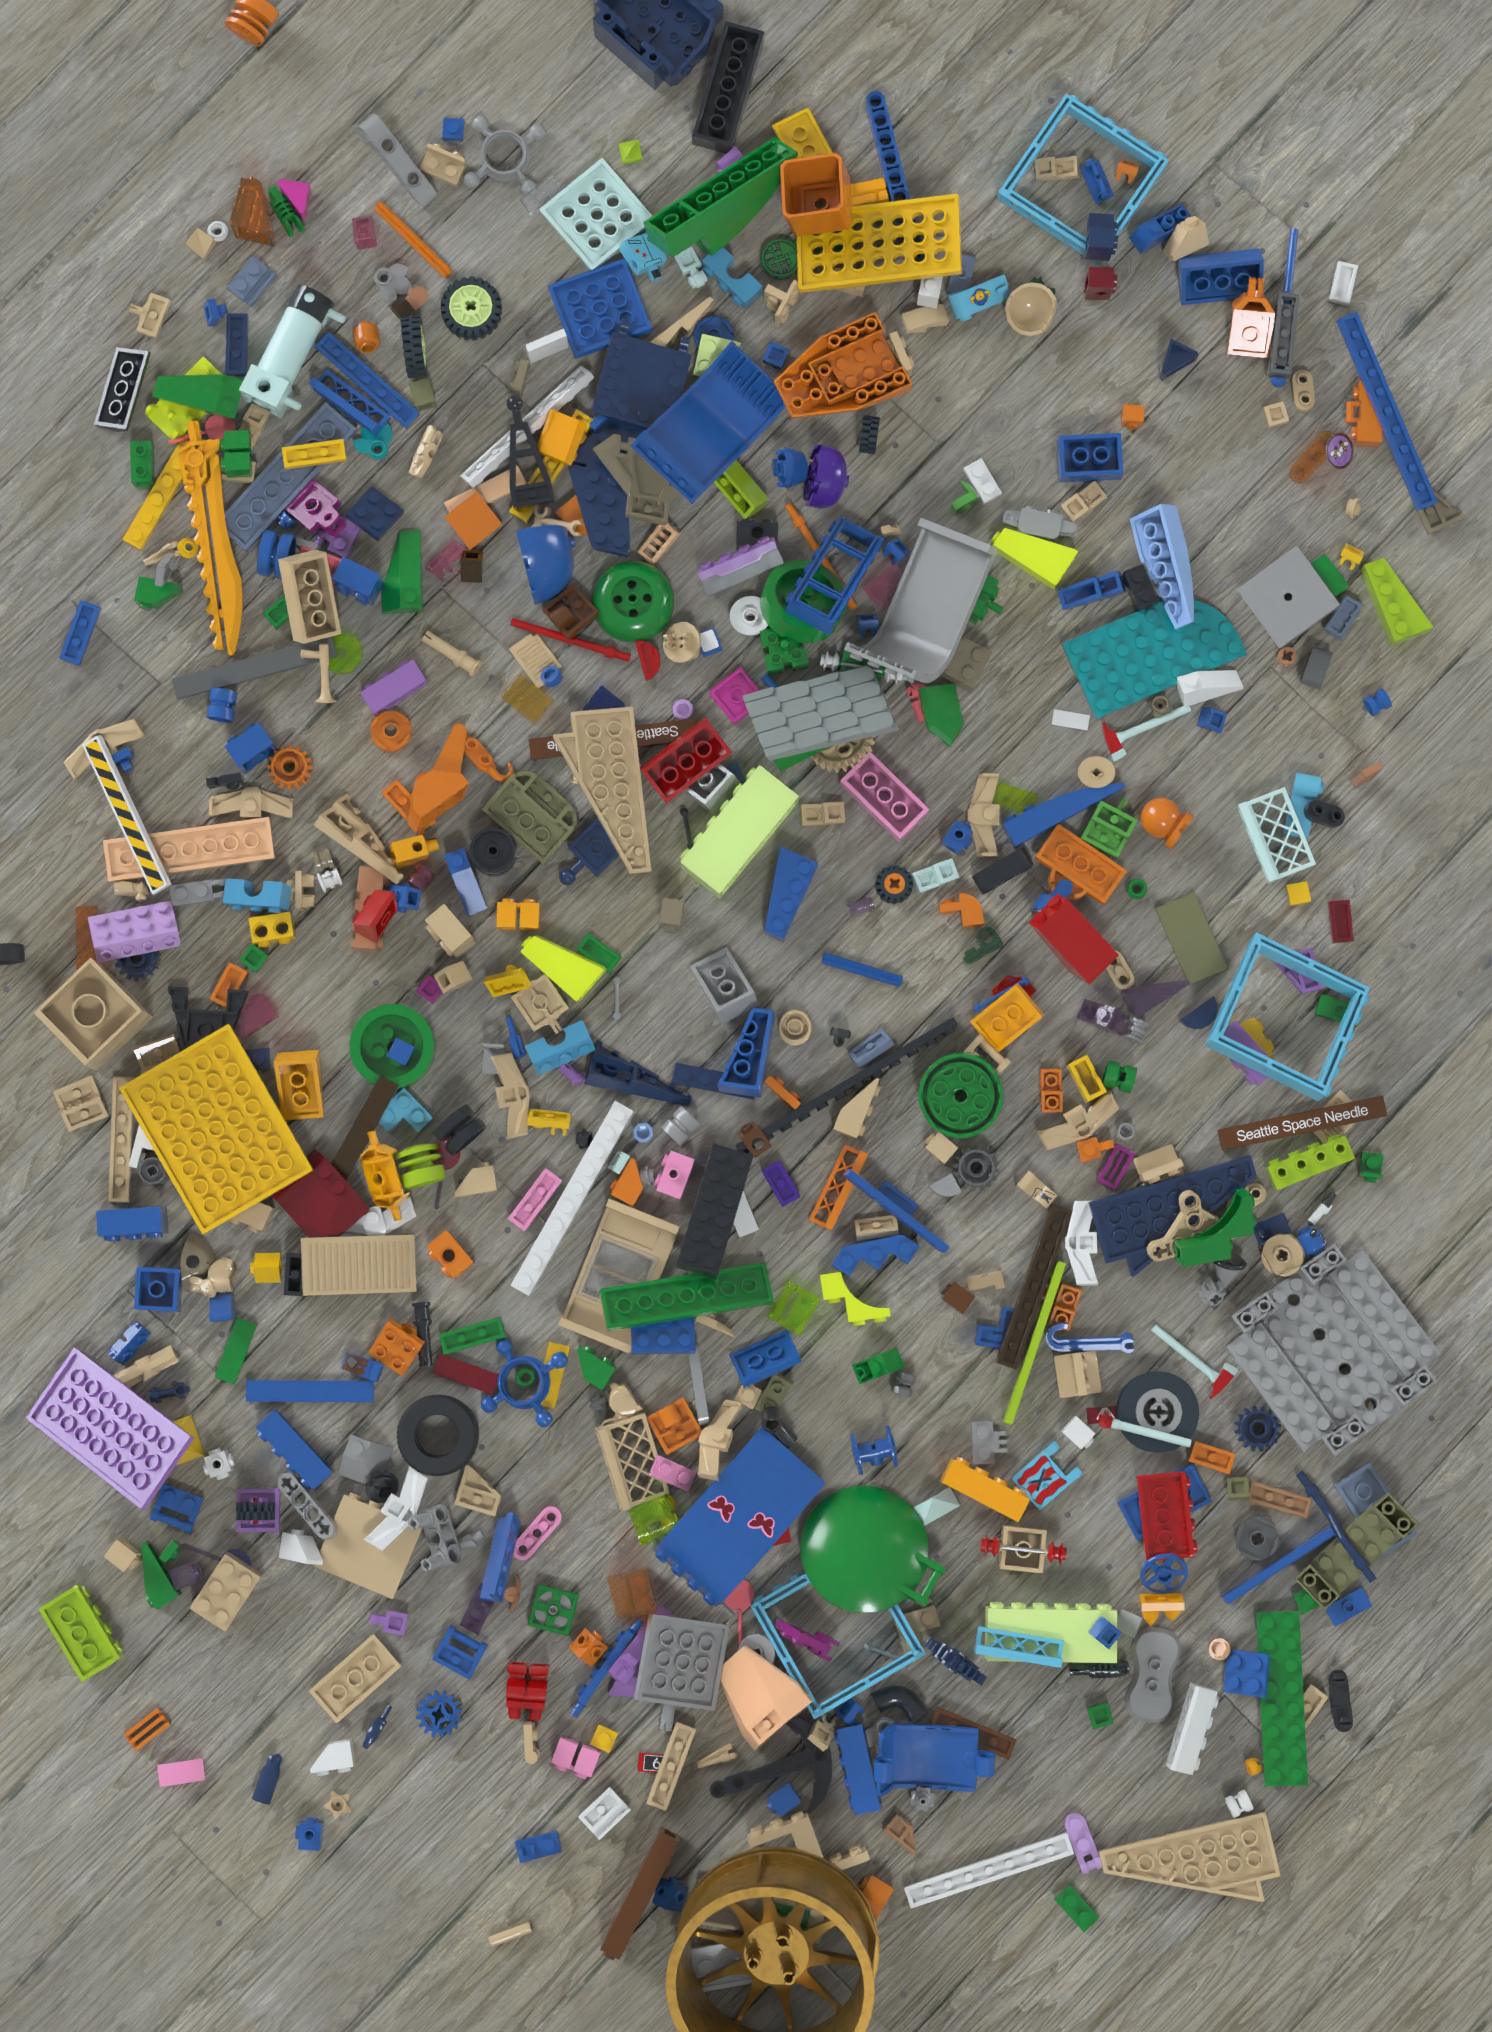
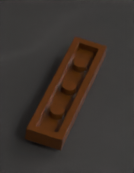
M938 1706L930 1724L978 1728V1747L986 1751H992L1007 1760L1010 1759L1017 1741L1013 1737Z

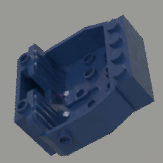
M597 0L594 4V35L600 43L654 90L663 81L672 87L678 85L687 77L692 69L708 53L715 33V26L723 18V4L718 0ZM663 1L669 2L668 5H662L661 3ZM682 14L684 17L679 19L676 16ZM654 29L656 32L650 34L649 30Z

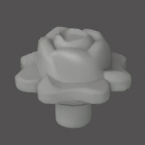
M917 1786L916 1791H911L912 1798L910 1804L914 1805L915 1810L927 1812L929 1807L934 1806L935 1794L930 1792L931 1789L929 1787Z

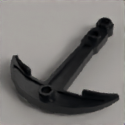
M794 1716L785 1724L796 1735L800 1734L806 1746L804 1750L753 1770H744L727 1776L724 1781L716 1780L710 1786V1793L715 1798H722L726 1793L734 1794L751 1788L754 1784L813 1767L816 1782H813L812 1798L806 1811L811 1814L824 1800L832 1780V1757L829 1747L824 1751L822 1757L816 1756L815 1753L820 1748L807 1739L812 1725L801 1717ZM741 1778L743 1780V1783L741 1785H736L735 1779ZM716 1785H721L723 1790L721 1792H716L714 1790V1787Z

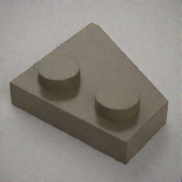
M1434 490L1433 492L1438 503L1416 511L1427 535L1465 519L1463 513L1457 512L1450 506L1449 502L1441 499Z

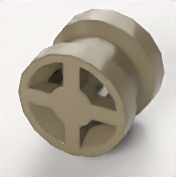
M329 848L324 849L321 853H313L319 873L323 872L326 868H335Z

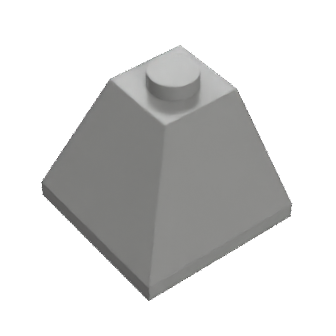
M351 1434L343 1454L338 1475L365 1484L368 1482L369 1476L376 1474V1471L384 1472L386 1470L393 1448Z

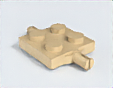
M544 974L537 980L530 981L529 989L517 992L511 996V999L534 1032L543 1026L550 1025L557 1035L559 1032L555 1026H557L560 1032L563 1031L557 1019L569 1008L547 975Z

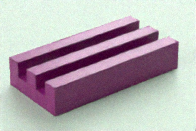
M1116 1144L1096 1181L1115 1191L1135 1153ZM1118 1150L1122 1151L1109 1176L1104 1180L1103 1177ZM1125 1154H1128L1129 1157L1114 1184L1110 1183Z

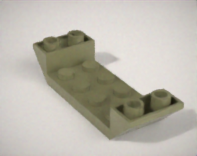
M1388 1492L1371 1504L1343 1531L1360 1556L1365 1557L1368 1562L1367 1565L1370 1567L1401 1537L1404 1539L1419 1523ZM1336 1536L1309 1561L1295 1577V1580L1325 1611L1340 1597V1593L1358 1578L1362 1572L1354 1566L1353 1559Z

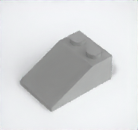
M718 764L686 788L684 792L715 816L722 804L733 796V791L740 782L733 773L721 764Z
M727 947L690 966L721 1024L759 1005L755 992Z

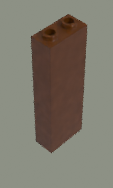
M662 1826L602 1941L600 1950L603 1951L605 1957L611 1960L615 1958L620 1960L680 1841L679 1835Z

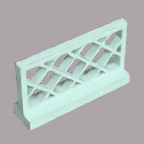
M1285 787L1248 802L1238 804V811L1268 884L1316 865ZM1281 793L1285 799L1283 808L1271 804L1273 797ZM1270 798L1269 803L1263 801V800H1266V799ZM1258 802L1267 805L1263 816L1254 813L1251 805ZM1269 807L1281 811L1276 822L1265 818ZM1282 813L1292 817L1293 822L1290 828L1279 823ZM1263 820L1275 825L1271 835L1261 831L1260 827ZM1277 826L1288 830L1284 841L1272 837ZM1290 832L1300 836L1301 841L1298 847L1287 843ZM1264 836L1267 837V838H1269V840H1268L1267 843H1266V840H1265ZM1271 839L1283 844L1278 855L1270 852L1268 848ZM1285 845L1296 850L1292 861L1280 856ZM1298 851L1307 854L1310 862L1304 865L1294 862ZM1272 856H1274V857L1277 858L1276 861H1275V863H1274V860H1273ZM1279 859L1291 863L1288 871L1279 874L1276 868ZM1292 865L1298 866L1294 869H1291Z

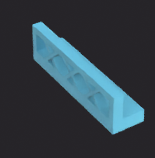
M978 1626L974 1652L981 1655L1061 1668L1064 1640ZM982 1632L992 1633L996 1641L990 1645L980 1644ZM995 1634H1000L1002 1636L1000 1638H997ZM1006 1636H1012L1017 1642L1011 1649L1004 1648L1000 1642ZM1016 1637L1024 1639L1019 1642ZM1028 1639L1034 1640L1038 1645V1648L1032 1653L1026 1652L1021 1645ZM1038 1641H1042V1642H1045V1643L1042 1644V1645H1040V1644L1038 1643ZM999 1643L1001 1647H995L994 1645ZM1049 1643L1058 1644L1057 1656L1047 1655L1043 1648ZM1020 1646V1648L1022 1649V1651L1015 1650V1649ZM1041 1650L1043 1654H1037V1652Z

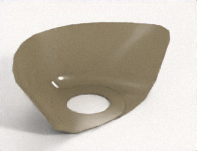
M194 1232L189 1234L185 1242L180 1261L181 1277L186 1292H191L189 1278L195 1276L202 1280L207 1279L209 1267L216 1261L211 1246L204 1238ZM190 1255H195L199 1258L200 1263L198 1267L192 1269L187 1266L186 1260Z

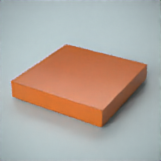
M477 491L444 516L469 550L503 525Z

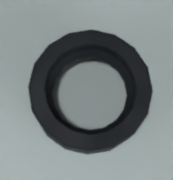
M0 944V965L19 964L25 961L23 944Z

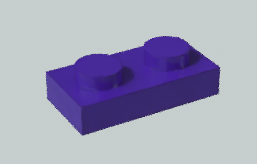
M780 1160L761 1170L782 1207L801 1197Z

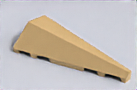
M348 794L336 800L331 808L320 814L314 824L315 827L395 884H398L403 879L404 875L397 872L393 866L395 862L392 858L387 857L384 852L385 847L368 823L365 824L359 816L361 813L359 809L354 808L350 803L351 797Z

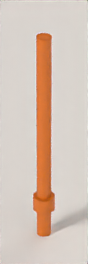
M792 502L787 504L785 508L793 519L792 523L795 528L800 530L813 552L816 549L820 550V546L806 526L804 517L799 515ZM825 556L821 565L831 570L839 578L838 574L836 573L831 563ZM852 596L847 605L851 611L858 607Z

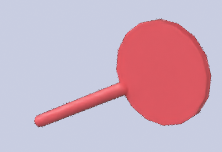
M213 415L206 421L205 431H201V436L207 435L212 440L217 438L219 440L224 439V431H236V426L233 420ZM189 435L169 440L168 443L173 444L188 440Z
M742 1580L724 1600L729 1608L738 1612L739 1646L743 1640L742 1610L749 1608L755 1597L754 1588L746 1580Z

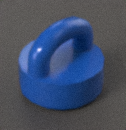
M549 666L542 671L540 678L546 687H555L562 681L563 675L557 667Z

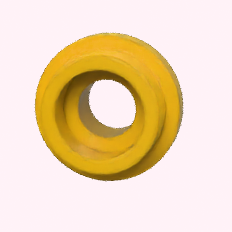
M183 538L179 541L177 550L182 557L190 559L198 553V545L195 544L192 538ZM186 544L191 546V551L185 548Z

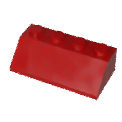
M704 717L643 764L640 770L667 804L733 752L708 719Z

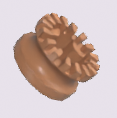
M1284 647L1277 654V661L1281 666L1285 667L1292 665L1297 658L1295 650L1291 647ZM1282 652L1291 654L1290 662L1282 659L1284 656Z

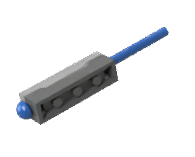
M1296 228L1290 229L1284 292H1279L1275 299V318L1267 379H1270L1271 384L1277 388L1285 385L1292 371L1300 294L1292 293L1298 229Z

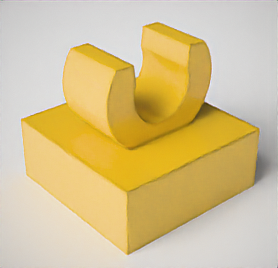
M1346 543L1341 552L1340 565L1345 560H1350L1352 564L1349 569L1353 570L1356 563L1360 564L1364 552Z

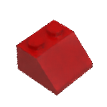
M374 890L372 895L366 897L362 911L357 912L352 921L356 933L375 943L378 942L398 910L396 895L391 891Z

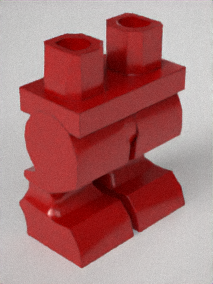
M508 1662L507 1671L510 1673V1677L507 1679L506 1707H508L509 1719H520L521 1708L529 1709V1720L540 1721L546 1706L547 1676L549 1675L550 1664L530 1663L529 1675H531V1679L528 1685H526L528 1663Z

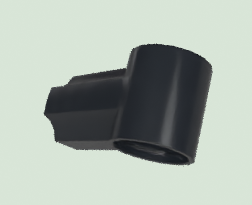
M773 1406L766 1407L761 1413L764 1431L772 1434L786 1448L791 1447L797 1440V1435L781 1417L779 1409Z

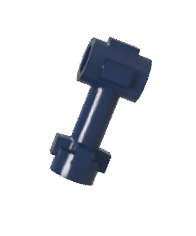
M184 1382L177 1383L175 1388L160 1390L159 1387H155L153 1390H149V1397L151 1403L156 1402L157 1404L162 1403L163 1398L178 1396L180 1399L187 1398L191 1389Z

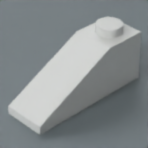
M1236 670L1196 671L1177 677V692L1184 707L1243 689Z

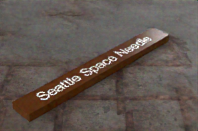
M694 719L635 726L637 747L670 744L695 725ZM553 736L529 739L531 761L563 757Z
M1382 1095L1219 1129L1217 1132L1221 1150L1223 1151L1382 1118L1388 1115Z

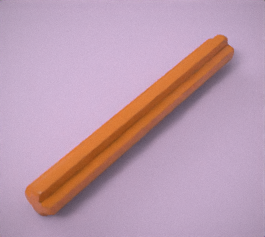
M379 202L375 206V211L441 276L447 278L451 275L452 269L387 205Z

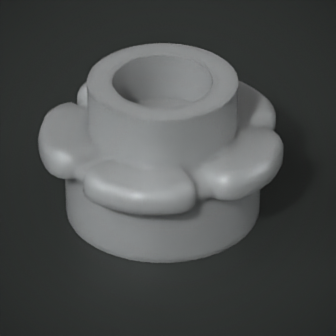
M649 1165L646 1168L640 1169V1178L643 1185L651 1186L653 1181H656L655 1170L651 1169Z

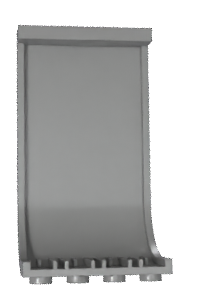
M920 517L918 526L922 527V530L880 629L867 644L856 646L847 642L844 649L851 652L850 657L862 661L863 658L868 659V665L878 669L882 665L886 667L885 672L895 676L897 672L903 674L902 679L914 683L915 680L922 683L932 682L949 665L999 550L987 543Z

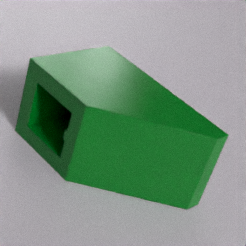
M586 1345L584 1348L579 1346L577 1352L584 1380L604 1390L616 1370L613 1367L614 1362L605 1356L602 1359L595 1356L596 1351Z
M897 1347L855 1363L852 1367L860 1385L904 1367Z

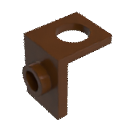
M754 1121L745 1124L736 1133L751 1154L754 1155V1158H757L772 1147ZM755 1138H761L764 1142L763 1147L759 1150H755L752 1147V1141Z

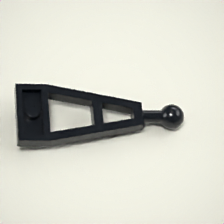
M516 395L509 397L507 400V408L512 411L514 424H510V493L513 509L554 502L551 480L528 423L522 422L520 410L523 407V401ZM524 430L530 448L516 451V431ZM534 456L543 481L516 486V459Z

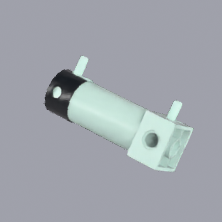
M297 285L258 366L251 365L239 388L244 401L262 407L281 419L288 406L297 411L300 410L302 404L292 399L294 395L292 385L321 328L325 326L328 318H332L340 323H344L346 320V316L332 310L334 303L328 297L308 286Z

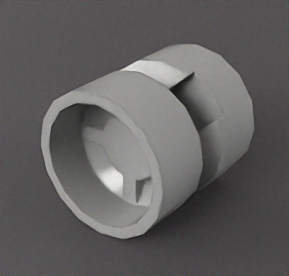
M680 1106L673 1114L674 1119H668L661 1126V1129L679 1146L687 1140L688 1133H693L700 1126L699 1122Z

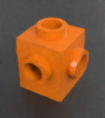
M584 1628L569 1648L579 1659L592 1667L608 1646L603 1642L604 1637L596 1630L591 1632Z

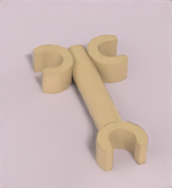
M535 505L534 514L536 517L531 527L561 525L566 527L573 536H582V533L576 532V526H584V522L575 520L569 523L550 519L548 517L551 515V508L545 507L544 513L541 514V506Z

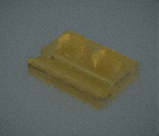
M521 675L518 676V679L502 697L503 701L534 725L553 702V699Z

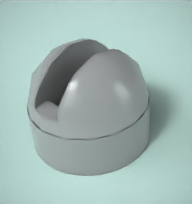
M1122 1123L1118 1128V1135L1124 1140L1131 1139L1135 1134V1128L1131 1123ZM1125 1126L1132 1133L1129 1135L1122 1127Z

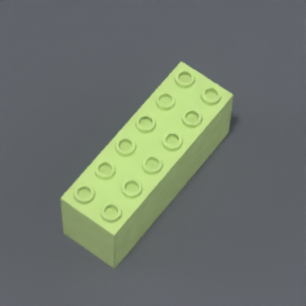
M760 765L757 769L753 767L749 771L744 785L740 783L735 788L731 801L726 800L722 804L717 818L713 816L709 820L704 834L700 832L693 840L694 846L691 850L687 848L680 856L681 869L719 899H721L798 804L799 796Z
M990 1602V1606H985V1627L1064 1640L1062 1662L1117 1663V1640L1108 1649L1089 1634V1630L1101 1616L1117 1628V1610L1112 1608L1110 1604H1097V1607H1090L1087 1603H1075V1607H1069L1067 1603H1054V1607H1047L1046 1603H1033V1607H1029L1022 1602H1012L1011 1606H1004L1003 1602ZM985 1632V1645H990L996 1641L992 1633ZM995 1634L997 1638H1000L1002 1636L1000 1634ZM1006 1636L1000 1641L1004 1648L1011 1649L1017 1644L1012 1636ZM1016 1637L1019 1642L1024 1639ZM1030 1639L1021 1644L1026 1652L1032 1653L1038 1648L1035 1641ZM1038 1641V1643H1039L1040 1645H1042V1644L1045 1643V1642H1042V1641ZM999 1643L994 1645L995 1647H1001ZM1049 1643L1043 1650L1047 1655L1056 1657L1058 1644ZM1020 1646L1015 1649V1650L1022 1651V1649L1020 1648ZM1039 1650L1037 1654H1043V1652ZM985 1655L987 1661L1023 1662Z

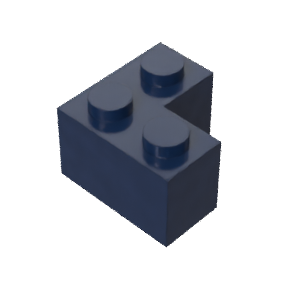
M1089 213L1085 260L1110 261L1111 255H1115L1118 246V235H1116L1117 222H1114L1113 214Z

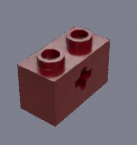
M1089 267L1085 278V299L1109 300L1111 294L1115 293V287H1117V274H1114V267Z

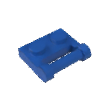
M164 1483L151 1513L150 1520L164 1522L183 1529L184 1533L191 1534L204 1498ZM162 1507L188 1515L189 1519L186 1522L161 1513Z
M450 1625L432 1660L470 1680L488 1644L484 1642L481 1644L457 1631L455 1626ZM451 1637L476 1650L475 1657L448 1643Z

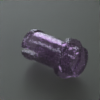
M865 896L863 900L848 904L851 917L867 911L872 912L871 910L875 909L872 898Z

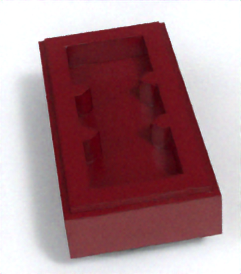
M1350 900L1329 901L1332 944L1354 942Z

